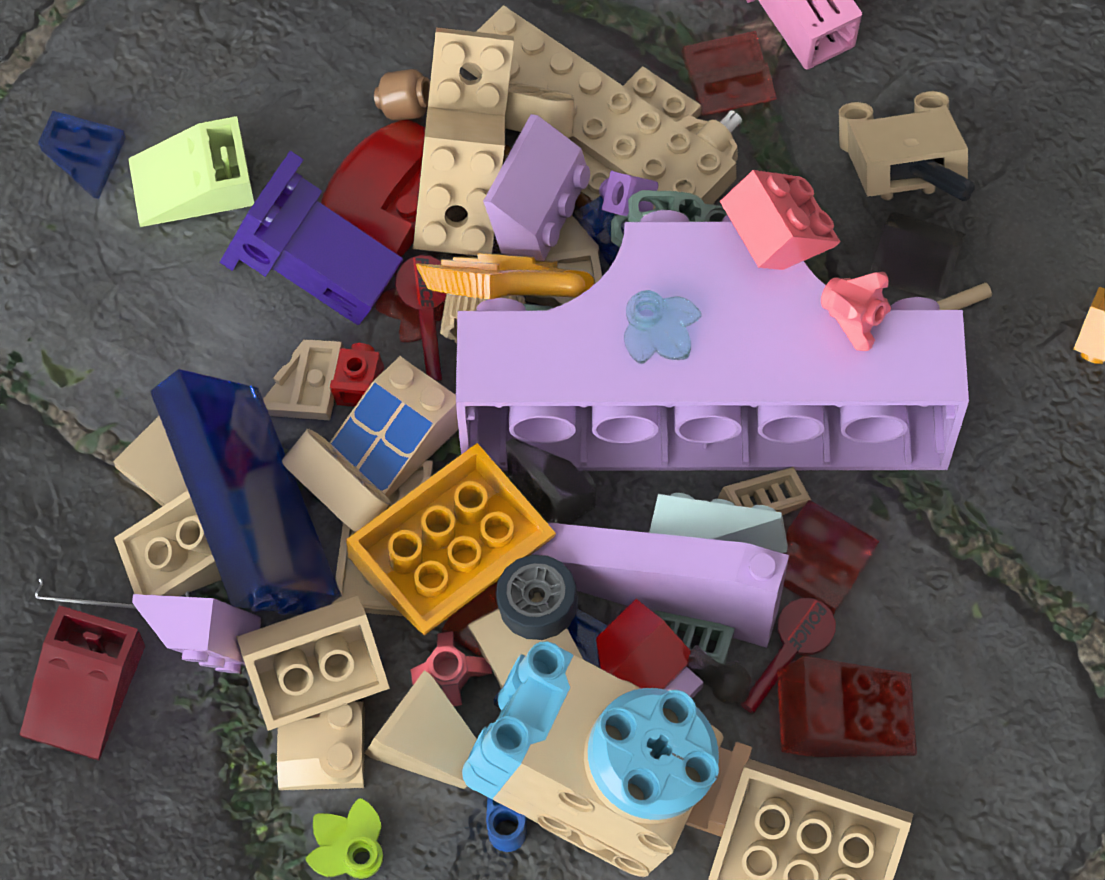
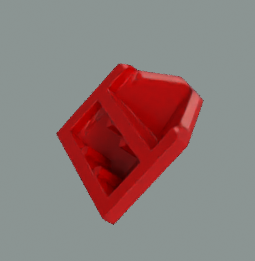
M637 599L596 637L601 669L621 680L636 685L640 689H665L696 658L693 652L665 621Z

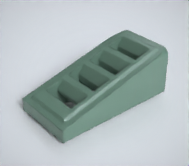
M654 611L676 635L678 629L686 632L683 642L688 648H690L694 634L702 636L698 649H690L696 658L689 665L722 675L734 638L735 628L706 620ZM710 639L717 641L714 653L706 652Z

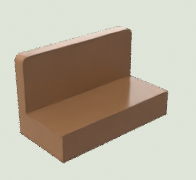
M736 742L733 751L719 747L718 778L706 795L693 806L686 825L722 837L743 768L751 758V746Z

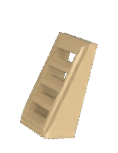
M794 467L725 486L717 498L728 500L734 503L735 506L752 508L754 505L750 497L753 496L757 505L771 507L776 512H782V515L809 505L811 502V498ZM784 483L791 498H785L779 487L780 484ZM765 490H769L774 503L770 502Z

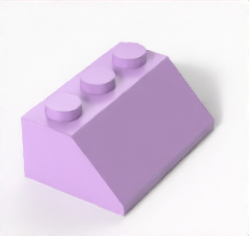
M531 114L483 202L501 254L535 257V260L544 261L551 247L557 244L560 230L566 218L572 215L575 201L581 190L587 187L590 179V169L586 165L582 149L538 115Z
M133 594L132 603L167 648L182 653V660L199 662L200 666L213 667L215 671L226 673H240L241 666H246L237 636L260 629L261 617L214 598Z

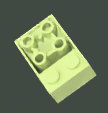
M237 116L199 123L128 158L140 227L249 207L254 204Z

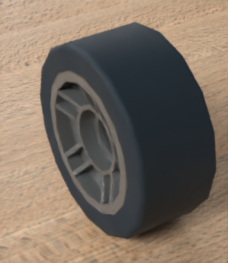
M529 555L519 558L505 568L498 580L496 598L502 620L513 633L525 639L544 640L557 636L569 627L577 613L578 595L572 572L561 561L548 555ZM537 592L544 598L540 602L531 601L534 598V593Z

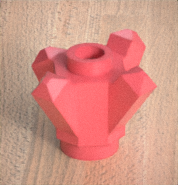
M876 272L855 279L834 277L823 290L821 296L822 307L829 311L830 316L836 318L856 350L869 351L872 348L875 339L870 332L871 328L879 325L885 315L891 310L887 298H884L882 294L883 288H887L889 282L885 272Z
M453 631L438 633L435 650L425 663L411 669L412 685L415 684L425 670L432 675L453 706L462 705L461 688L471 676L480 677L492 674L491 666L483 657L466 656L455 647Z

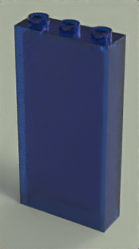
M181 369L175 371L150 391L231 605L233 607L249 608L252 611L265 610L279 612L281 615H301L328 606L342 595L294 475L282 463L286 455L259 388Z

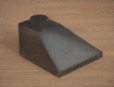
M511 438L506 442L508 476L546 522L571 525L596 507L597 485L587 471L581 470L579 472L571 461L517 439Z

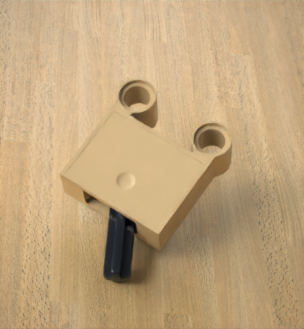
M937 91L920 93L914 99V113L873 119V108L866 103L852 102L843 105L839 109V145L842 150L849 153L867 197L881 195L883 200H891L893 193L923 189L924 193L932 194L935 191V187L961 201L970 199L971 193L975 190V184L968 179V147L949 111V98L946 94Z

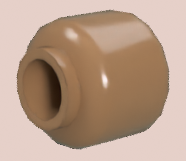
M417 69L387 72L380 79L379 87L375 88V104L378 109H382L384 115L391 121L421 118L428 109L430 80L424 77Z

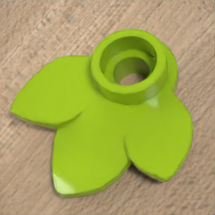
M361 798L357 799L352 805L347 819L333 814L318 813L314 815L313 831L320 847L313 850L305 860L315 872L327 877L347 873L354 878L363 879L374 875L380 869L383 862V851L377 840L381 831V822L378 814L368 802ZM359 852H367L370 858L364 864H357L354 861L355 855Z

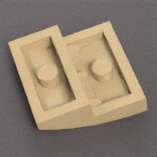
M537 592L534 593V598L531 601L540 602L544 598ZM499 608L468 624L485 661L491 666L501 688H503L519 655L523 654L526 656L533 645L539 642L548 641L554 643L558 647L583 659L567 628L557 636L544 640L525 639L513 633L505 625Z

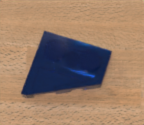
M52 111L38 143L41 150L93 198L99 199L126 140L124 130Z
M600 195L574 209L572 215L598 244L599 250L611 266L616 259L620 247L611 241V220L615 216L611 212L602 210L604 199ZM621 226V231H622V233H623V235H624V229H623V227Z

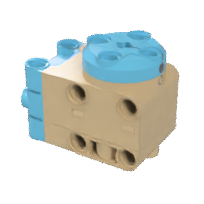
M546 641L533 645L526 656L523 654L519 655L498 695V705L501 712L496 722L490 723L487 728H483L462 769L463 780L472 790L493 799L519 814L525 815V817L538 823L547 831L635 876L646 877L673 853L693 806L706 795L718 778L719 747L724 737L717 728L710 725L707 718L695 706L693 699L687 693L680 690L668 691L658 688L640 689L636 685L621 680L571 654L556 644Z

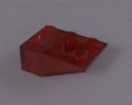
M803 656L777 671L782 752L812 757L914 756L917 754L911 673Z

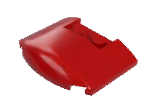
M409 119L398 120L388 124L362 140L336 169L321 199V204L400 257L405 254L414 242L426 128Z

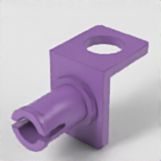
M611 171L609 178L605 179L599 188V194L603 200L602 210L627 216L629 213L628 199L633 194L642 190L657 191L658 182ZM641 201L638 205L640 212L653 210L654 206L648 201Z

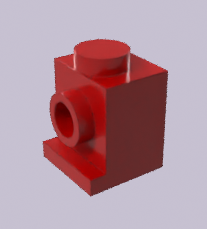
M354 343L351 349L340 348L334 379L330 383V390L336 405L355 407L372 382L383 372L384 364L380 353L375 352L372 346L364 343Z

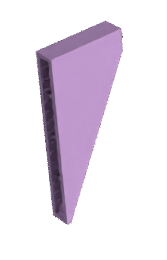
M548 523L556 532V536L531 554L548 555L561 561L572 572L577 591L629 606L637 599L652 612L656 610L727 625L735 628L734 638L766 648L779 611L789 555L743 542Z

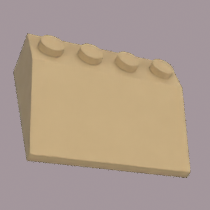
M749 759L743 768L708 880H893L912 823L913 813Z

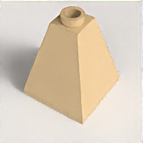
M424 670L375 736L364 754L372 759L465 789L467 785L463 780L462 769L477 739L432 675Z

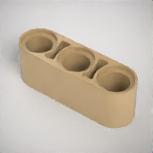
M509 81L505 112L506 129L521 132L532 114L541 117L567 138L572 136L573 95Z
M306 429L282 460L283 465L304 486L355 532L391 506V501L325 438L313 430Z

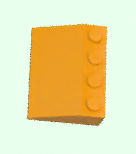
M476 443L347 538L346 544L348 558L369 583L423 635H426L496 582L506 567L519 558L533 554L556 536V532L482 447Z

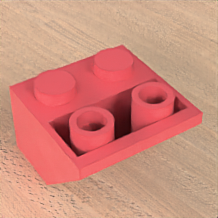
M752 170L720 200L758 268L784 270L832 249L841 242L833 230L834 223L826 212L821 210L813 197L814 190L812 186L800 176Z

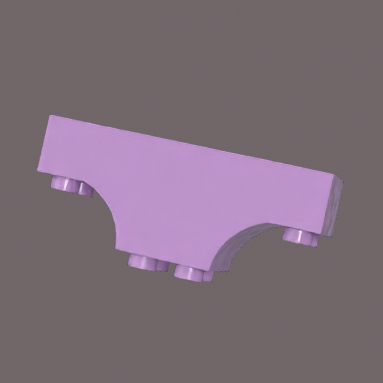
M654 211L645 215L640 222H625L624 236L616 259L602 278L577 298L547 311H526L522 303L507 298L485 300L477 306L476 311H458L456 409L461 454L478 443L502 471L784 470L794 467L795 470H948L969 403L963 310H940L939 304L936 301L923 297L899 300L891 305V310L885 315L883 321L871 328L870 332L875 339L872 348L869 351L856 350L836 318L830 316L829 311L822 307L821 296L826 285L813 274L804 261L784 270L758 268L728 215L723 218L722 222H689L686 215L677 211Z

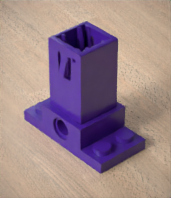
M289 151L246 214L219 263L233 271L238 262L242 261L265 277L272 268L354 324L359 325L378 300L402 263L403 258L318 202L317 199L322 190L297 173L304 159Z

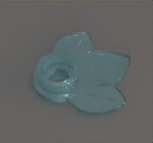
M651 290L640 291L633 295L626 305V318L629 325L624 333L625 347L629 355L639 364L647 362L655 352L670 360L687 359L691 352V340L686 327L698 321L702 314L690 300L684 297L663 298ZM649 309L654 312V315L645 317L640 315V311Z

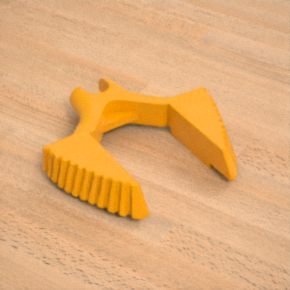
M478 253V257H453V260L443 259L441 260V265L416 264L428 289L481 299H495L504 296L575 298L595 284L594 277L588 272L557 268L558 261L535 260V257Z

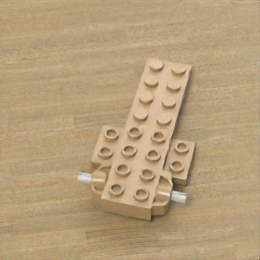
M504 5L476 31L514 36L509 81L564 92L574 96L573 133L568 139L582 149L586 165L590 169L589 183L581 192L591 197L590 207L602 215L606 211L602 210L603 200L600 197L599 188L601 183L609 178L611 171L657 181V191L691 193L700 197L705 204L714 205V202L736 180L738 149L731 132L742 123V119L737 113L735 114V111H729L720 122L713 119L709 121L697 119L701 115V105L643 66L624 85H621ZM466 63L462 66V68L477 78L482 74L481 68L475 63ZM625 223L621 224V229L624 231Z

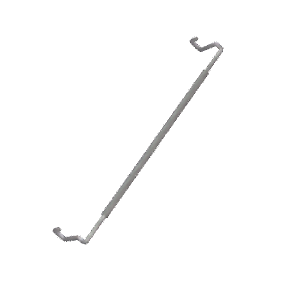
M43 578L39 579L40 586L35 592L37 599L137 609L132 604L40 597L38 592L43 586ZM188 591L185 593L186 597H189Z

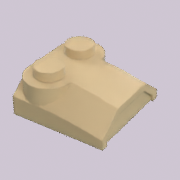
M352 701L278 727L277 772L279 790L364 788V702Z

